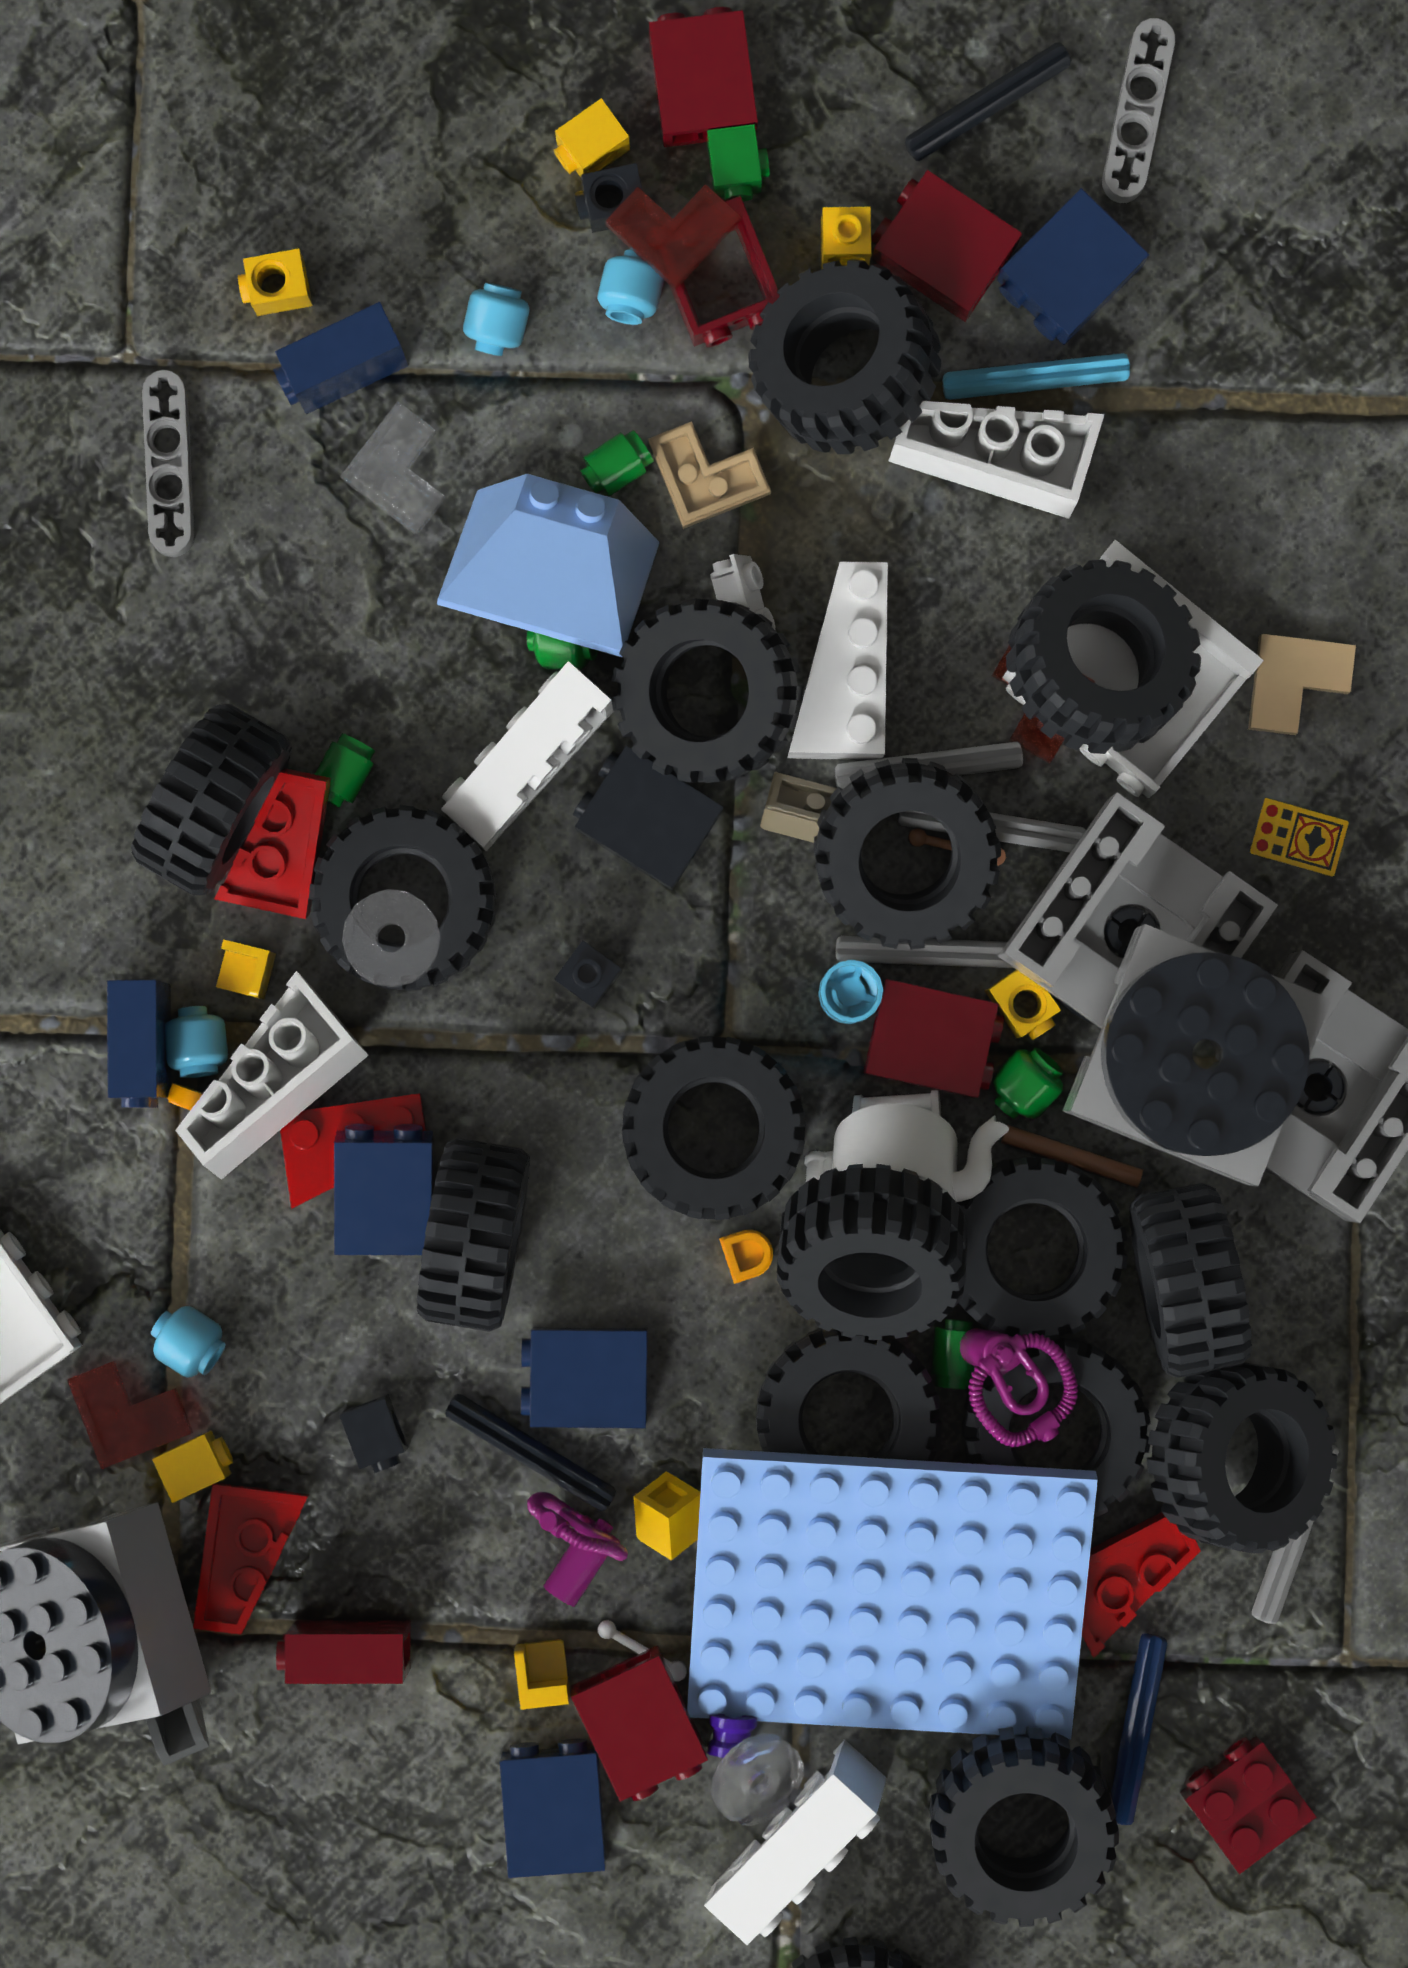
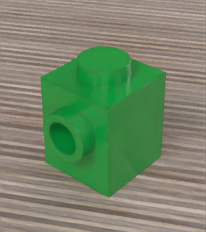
M755 124L707 130V147L714 199L725 198V201L741 196L742 201L745 202L751 200L753 194L761 193L762 178L770 177L767 149H758Z

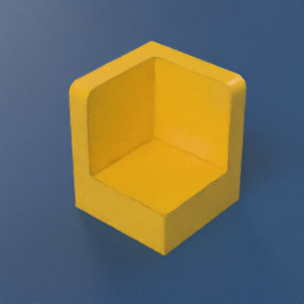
M223 939L221 949L225 950L216 988L265 999L276 953Z
M666 1471L633 1496L636 1536L641 1542L672 1561L698 1540L700 1491Z
M557 1639L516 1644L514 1658L520 1710L569 1704L570 1689L564 1641Z

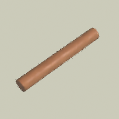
M1007 1125L1009 1131L1002 1136L1001 1143L1048 1159L1071 1164L1079 1169L1136 1188L1139 1186L1142 1178V1169Z

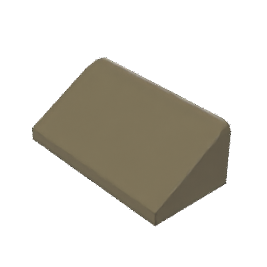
M774 772L760 827L764 830L814 843V836H817L819 831L817 822L822 810H828L831 804L830 796L837 788Z

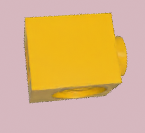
M602 98L555 130L558 147L554 149V153L569 174L576 170L580 177L582 174L602 170L630 150L628 134Z
M823 207L821 216V269H823L824 263L837 260L840 261L842 266H847V261L852 259L864 260L869 265L871 258V207Z
M299 248L243 258L245 274L238 275L240 294L243 304L251 302V306L257 316L313 306L305 261ZM279 274L284 276L285 284L279 291L268 293L261 289L264 279L269 275Z
M1017 969L985 990L991 1002L999 1004L998 1012L1001 1016H1004V1021L1016 1038H1021L1028 1034L1034 1040L1056 1025L1051 1017L1060 1012L1061 1009L1047 990ZM1020 991L1030 992L1036 998L1037 1010L1030 1018H1022L1014 1011L1013 1000Z
M209 1431L158 1455L152 1461L171 1502L174 1503L228 1477L231 1474L228 1465L233 1463V1458L222 1437L215 1439L212 1431Z

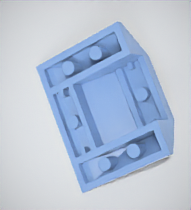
M524 474L477 490L441 588L437 605L623 657L619 652L624 642L629 639L658 550L659 541L618 499L531 474Z

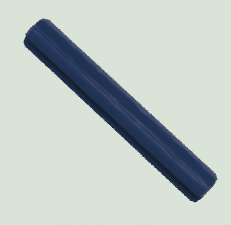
M1150 1633L1142 1634L1140 1637L1111 1789L1117 1824L1131 1825L1134 1822L1168 1644L1164 1637Z

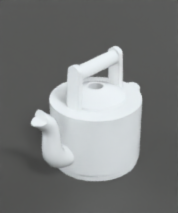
M931 1090V1093L864 1098L862 1095H854L852 1114L846 1117L835 1131L833 1151H811L805 1156L804 1164L807 1167L806 1182L813 1177L819 1180L822 1173L837 1168L838 1171L847 1170L849 1165L863 1164V1168H876V1164L890 1165L891 1170L902 1172L905 1168L917 1172L920 1179L924 1181L927 1178L933 1180L943 1189L942 1193L948 1192L956 1202H961L981 1193L989 1183L992 1170L991 1148L997 1140L1009 1131V1127L1004 1123L996 1122L995 1115L981 1125L971 1138L967 1163L964 1169L957 1171V1136L951 1125L941 1117L939 1090Z

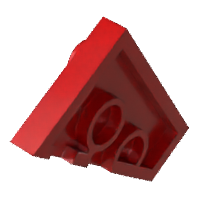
M1162 1512L1090 1549L1082 1638L1093 1658L1106 1647L1104 1643L1121 1626L1125 1628L1137 1616L1135 1612L1155 1592H1161L1201 1552L1196 1540L1181 1533L1177 1524L1170 1523Z

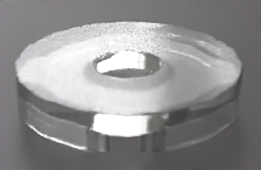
M387 889L370 894L354 905L344 924L342 942L348 961L360 976L376 985L398 987L415 982L429 971L438 956L441 935L437 919L425 902L408 892ZM387 925H398L405 933V943L396 952H386L379 946V932Z
M763 1733L746 1738L731 1748L718 1764L712 1778L711 1796L719 1811L730 1821H738L741 1825L746 1826L769 1821L782 1812L791 1802L788 1796L793 1788L799 1789L803 1778V1762L798 1751L790 1742L779 1735ZM766 1773L764 1779L758 1785L750 1787L756 1777Z

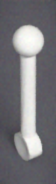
M604 1620L598 1625L597 1629L600 1637L604 1639L612 1638L638 1654L648 1650L647 1647L616 1630V1626L612 1621ZM665 1659L674 1681L683 1680L687 1674L685 1664L681 1661L670 1662Z

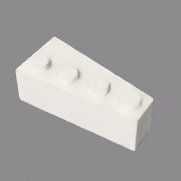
M922 401L919 407L923 412L913 423L908 420L900 427L902 433L896 436L889 462L1069 519L1078 503L1105 414L1087 413L1086 416L1067 415L1064 414V411L1044 410L1043 413L1015 411V407L997 406L996 409L971 408L970 404Z
M839 562L787 758L873 760L884 757L887 562Z
M569 661L559 672L556 671L546 680L538 691V697L528 708L524 706L507 724L508 732L497 744L491 742L474 761L477 768L466 780L459 777L442 796V799L447 802L441 808L443 813L464 829L485 851L494 844L614 712L612 700Z
M297 971L287 982L286 985L289 988L275 1006L271 1004L259 1019L262 1023L245 1045L241 1043L230 1057L232 1063L220 1079L212 1081L175 1130L202 1165L221 1180L369 1056L314 988Z
M845 1739L833 1752L835 1757L829 1772L823 1776L816 1770L804 1784V1789L795 1799L794 1804L797 1807L793 1811L788 1807H783L763 1832L762 1837L766 1841L761 1845L757 1840H753L711 1887L704 1906L746 1945L759 1933L763 1937L768 1936L782 1920L784 1915L781 1911L791 1901L796 1905L801 1903L816 1884L812 1879L823 1868L828 1872L832 1871L847 1854L848 1850L845 1846L856 1835L860 1839L866 1837L880 1820L877 1811L887 1778Z

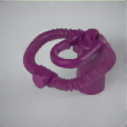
M984 1328L968 1330L961 1339L960 1352L962 1358L967 1363L976 1366L975 1372L971 1374L973 1378L969 1380L971 1383L968 1386L970 1389L968 1393L971 1395L969 1400L972 1401L971 1406L973 1411L976 1412V1417L979 1418V1421L982 1422L986 1430H989V1434H992L996 1441H1000L1001 1444L1010 1447L1024 1446L1036 1439L1047 1442L1059 1434L1057 1429L1060 1427L1059 1423L1062 1422V1419L1066 1418V1415L1070 1414V1410L1076 1404L1075 1399L1078 1397L1076 1394L1078 1392V1384L1073 1372L1072 1363L1069 1362L1067 1354L1063 1353V1349L1060 1348L1059 1344H1055V1341L1050 1340L1049 1337L1039 1336L1038 1333L1034 1335L1032 1333L1028 1335L1023 1334L1022 1337L1016 1334L1011 1337ZM1029 1347L1041 1349L1051 1356L1060 1371L1064 1384L1063 1397H1061L1060 1404H1057L1054 1410H1051V1412L1047 1411L1028 1424L1029 1428H1026V1430H1022V1432H1009L989 1411L982 1395L983 1386L981 1385L984 1384L982 1381H985L987 1375L991 1376L1003 1403L1010 1411L1019 1415H1031L1038 1412L1047 1401L1049 1386L1045 1376L1027 1354L1026 1349ZM1021 1363L1026 1369V1375L1031 1376L1038 1387L1036 1398L1027 1405H1020L1013 1399L1011 1394L1013 1388L1007 1385L1003 1378V1375Z
M537 1492L527 1500V1509L531 1515L539 1520L541 1528L570 1544L543 1587L562 1602L575 1607L606 1558L610 1556L615 1560L623 1561L627 1559L628 1551L620 1544V1540L611 1534L613 1526L604 1519H598L595 1522L589 1516H584L578 1511H574V1508H571L570 1505H567L563 1500L548 1492Z

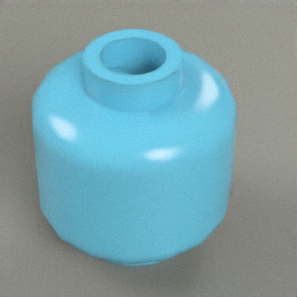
M629 249L625 250L624 256H615L607 260L597 295L600 305L606 309L605 314L607 317L623 324L638 325L642 323L643 319L652 317L655 314L662 292L664 274L658 266L651 262V255L643 251Z
M485 282L484 289H477L471 292L463 331L467 337L476 340L475 350L503 356L504 347L517 348L522 344L530 311L528 303L520 298L522 291Z
M191 1006L178 1009V1018L172 1019L165 1024V1050L168 1066L171 1069L180 1071V1077L198 1078L217 1074L218 1067L228 1060L224 1020L219 1016L207 1014L206 1006Z
M191 1306L181 1307L173 1314L165 1311L156 1321L151 1331V1335L156 1338L153 1347L156 1359L186 1378L193 1377L198 1373L202 1375L209 1373L221 1357L226 1346L225 1342L221 1340V1326Z

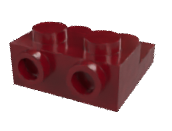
M1257 1736L1251 1740L1244 1737L1234 1742L1224 1751V1760L1212 1769L1204 1766L1195 1771L1186 1779L1185 1785L1187 1787L1179 1792L1239 1875L1316 1818V1815L1296 1790L1291 1780Z

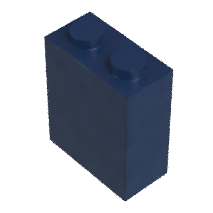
M1081 188L1001 268L997 281L1002 284L999 287L1000 292L1013 306L1019 308L1023 305L1035 317L1033 323L1042 335L1051 341L1057 338L1065 345L1144 266L1149 254Z
M378 302L275 351L281 365L274 368L273 371L290 405L300 402L304 412L309 414L408 367V364L381 303Z
M158 980L107 981L108 1098H121V1108H158V1098H167L171 1087V1068L166 1060L165 1024L171 1020V984Z
M351 1124L345 1126V1131H336L334 1140V1255H422L433 1195V1131H423V1127L416 1124L394 1126V1131H374V1126L369 1124Z
M533 1327L531 1329V1338H522L521 1364L522 1367H530V1386L521 1387V1415H530V1427L646 1428L647 1329Z
M580 1738L561 1740L558 1742V1748L539 1749V1743L536 1742L510 1745V1752H502L500 1758L508 1878L605 1871L606 1850L599 1756L594 1745L587 1746V1740Z

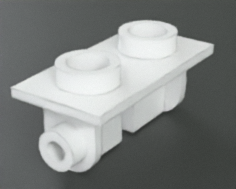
M732 554L729 555L730 559L713 563L714 572L710 574L717 600L738 603L749 607V610L756 614H762L773 623L772 628L775 630L773 616L769 609L764 607L760 589L763 588V577L758 565L752 562L751 556Z

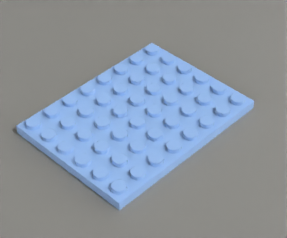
M703 1448L687 1711L690 1717L709 1718V1715L725 1714L729 1718H737L747 1715L757 1717V1721L986 1735H999L998 1729L1013 1727L1014 1735L1026 1734V1727L1029 1726L1041 1728L1043 1738H1051V1735L1056 1732L1071 1739L1098 1481L1096 1471Z

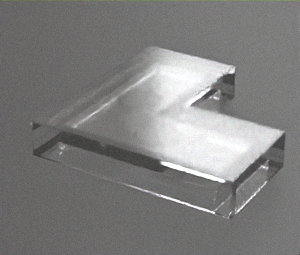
M397 402L342 473L341 479L416 536L446 499L443 494L409 469L436 435V430L401 403Z

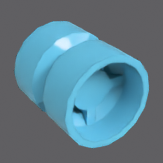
M856 960L839 962L826 972L820 982L818 991L820 1006L828 1017L838 1023L854 1024L862 1022L875 1013L882 1001L883 987L879 975L866 963Z

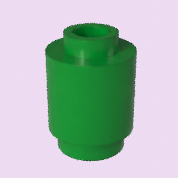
M632 430L626 435H623L621 432L585 455L583 460L586 467L580 470L594 493H599L603 490L610 497L647 472L645 467L653 463L654 460L641 438Z
M344 733L340 735L337 743L331 742L315 772V775L331 778L328 802L339 808L344 800L352 804L354 803L374 765L371 759L375 753V750Z
M945 1319L944 1327H935L931 1374L936 1375L935 1386L970 1390L968 1387L971 1384L969 1380L973 1378L971 1374L975 1372L976 1366L967 1363L962 1358L960 1342L963 1335L968 1330L973 1329L974 1321Z

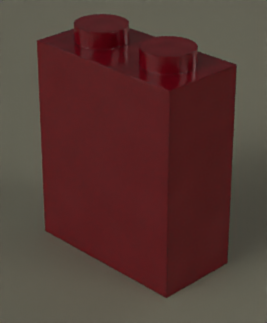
M714 7L706 10L704 15L685 17L683 13H667L659 16L657 21L649 22V39L663 146L672 147L707 142V130L755 124L757 136L758 120L743 10L732 11L730 7Z
M927 170L919 182L912 178L897 200V203L902 208L894 220L891 221L885 217L871 238V242L876 245L872 260L889 269L892 274L899 276L904 282L966 322L999 274L1001 268L1018 246L1022 233Z
M885 979L882 985V1001L877 1008L863 1074L971 1098H978L980 1089L988 1091L994 1069V1063L986 1061L990 1042L999 1043L1004 1023V1016L997 1015L999 1004Z
M296 1620L289 1630L283 1634L282 1640L277 1641L276 1668L277 1670H285V1684H403L411 1669V1620Z
M658 1645L571 1686L572 1701L620 1802L629 1797L633 1801L644 1799L659 1789L657 1784L674 1776L676 1780L689 1778L703 1768L702 1763L708 1761L706 1746L692 1717H690L684 1699Z

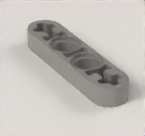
M1150 18L1142 21L1136 27L1129 46L1102 177V187L1105 194L1111 200L1118 203H1128L1135 200L1141 194L1149 172L1175 46V34L1172 27L1166 21L1159 18ZM1149 33L1158 34V42L1165 44V46H1158L1152 65L1143 64L1148 45L1146 42L1140 41V39L1145 40L1148 38ZM1137 77L1150 78L1156 86V94L1147 100L1136 98L1130 89L1131 81ZM1137 122L1145 128L1147 139L1140 145L1127 144L1121 136V128L1126 123ZM1115 152H1118L1121 156H1116ZM1126 156L1134 158L1129 175L1137 183H1130L1127 190H1122L1119 188V180L1112 178V176L1120 174ZM1137 157H1142L1143 161H1140Z
M159 370L147 377L142 389L148 534L150 542L158 552L168 557H178L188 552L194 542L189 401L187 388L180 377L172 371ZM164 382H168L172 390L177 391V395L169 397V411L172 416L180 413L179 419L162 417L153 420L154 414L163 416L162 402L158 397L153 396V393L160 391ZM164 428H173L180 434V444L177 449L169 453L160 452L155 448L154 444L155 436ZM166 475H176L182 481V491L175 499L165 500L157 494V483ZM184 507L183 514L174 512V524L178 530L184 531V535L175 539L174 546H169L164 538L159 537L160 532H165L168 529V516L164 512L157 515V508L176 510Z

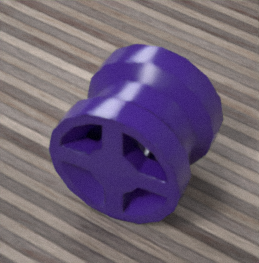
M725 1714L709 1715V1724L713 1728V1738L707 1743V1753L709 1755L729 1759H747L755 1756L756 1746L751 1741L752 1730L757 1727V1717L742 1715L737 1718H729Z

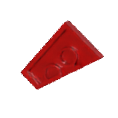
M287 768L280 771L244 845L239 849L233 861L231 870L224 883L220 886L214 898L215 900L306 919L310 915L312 900L309 899L310 884H314L316 872L313 869L320 854L331 778Z
M421 1093L303 1110L280 1130L291 1209L334 1188V1140L336 1131H345V1126L351 1124H369L374 1126V1131H394V1126L416 1124L422 1126L423 1131H427Z
M224 1483L212 1484L193 1629L239 1635L244 1632L310 1494Z

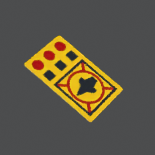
M1265 798L1250 853L1328 876H1334L1349 822Z

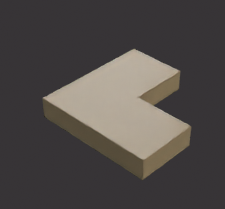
M692 421L648 439L683 529L771 494L754 448L709 465Z
M1261 634L1258 641L1257 655L1264 661L1255 670L1248 729L1289 735L1298 734L1303 689L1349 694L1351 692L1356 645Z

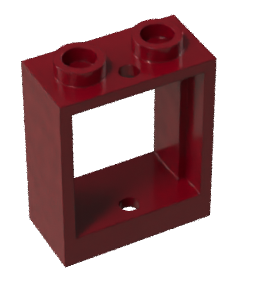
M741 196L652 230L653 246L694 347L705 343L707 348L714 347L730 340L733 337L731 332L748 325L751 330H754L755 325H762L764 320L760 314L768 302L773 304L779 298L777 294L778 288ZM736 230L764 300L707 323L700 324L673 254Z

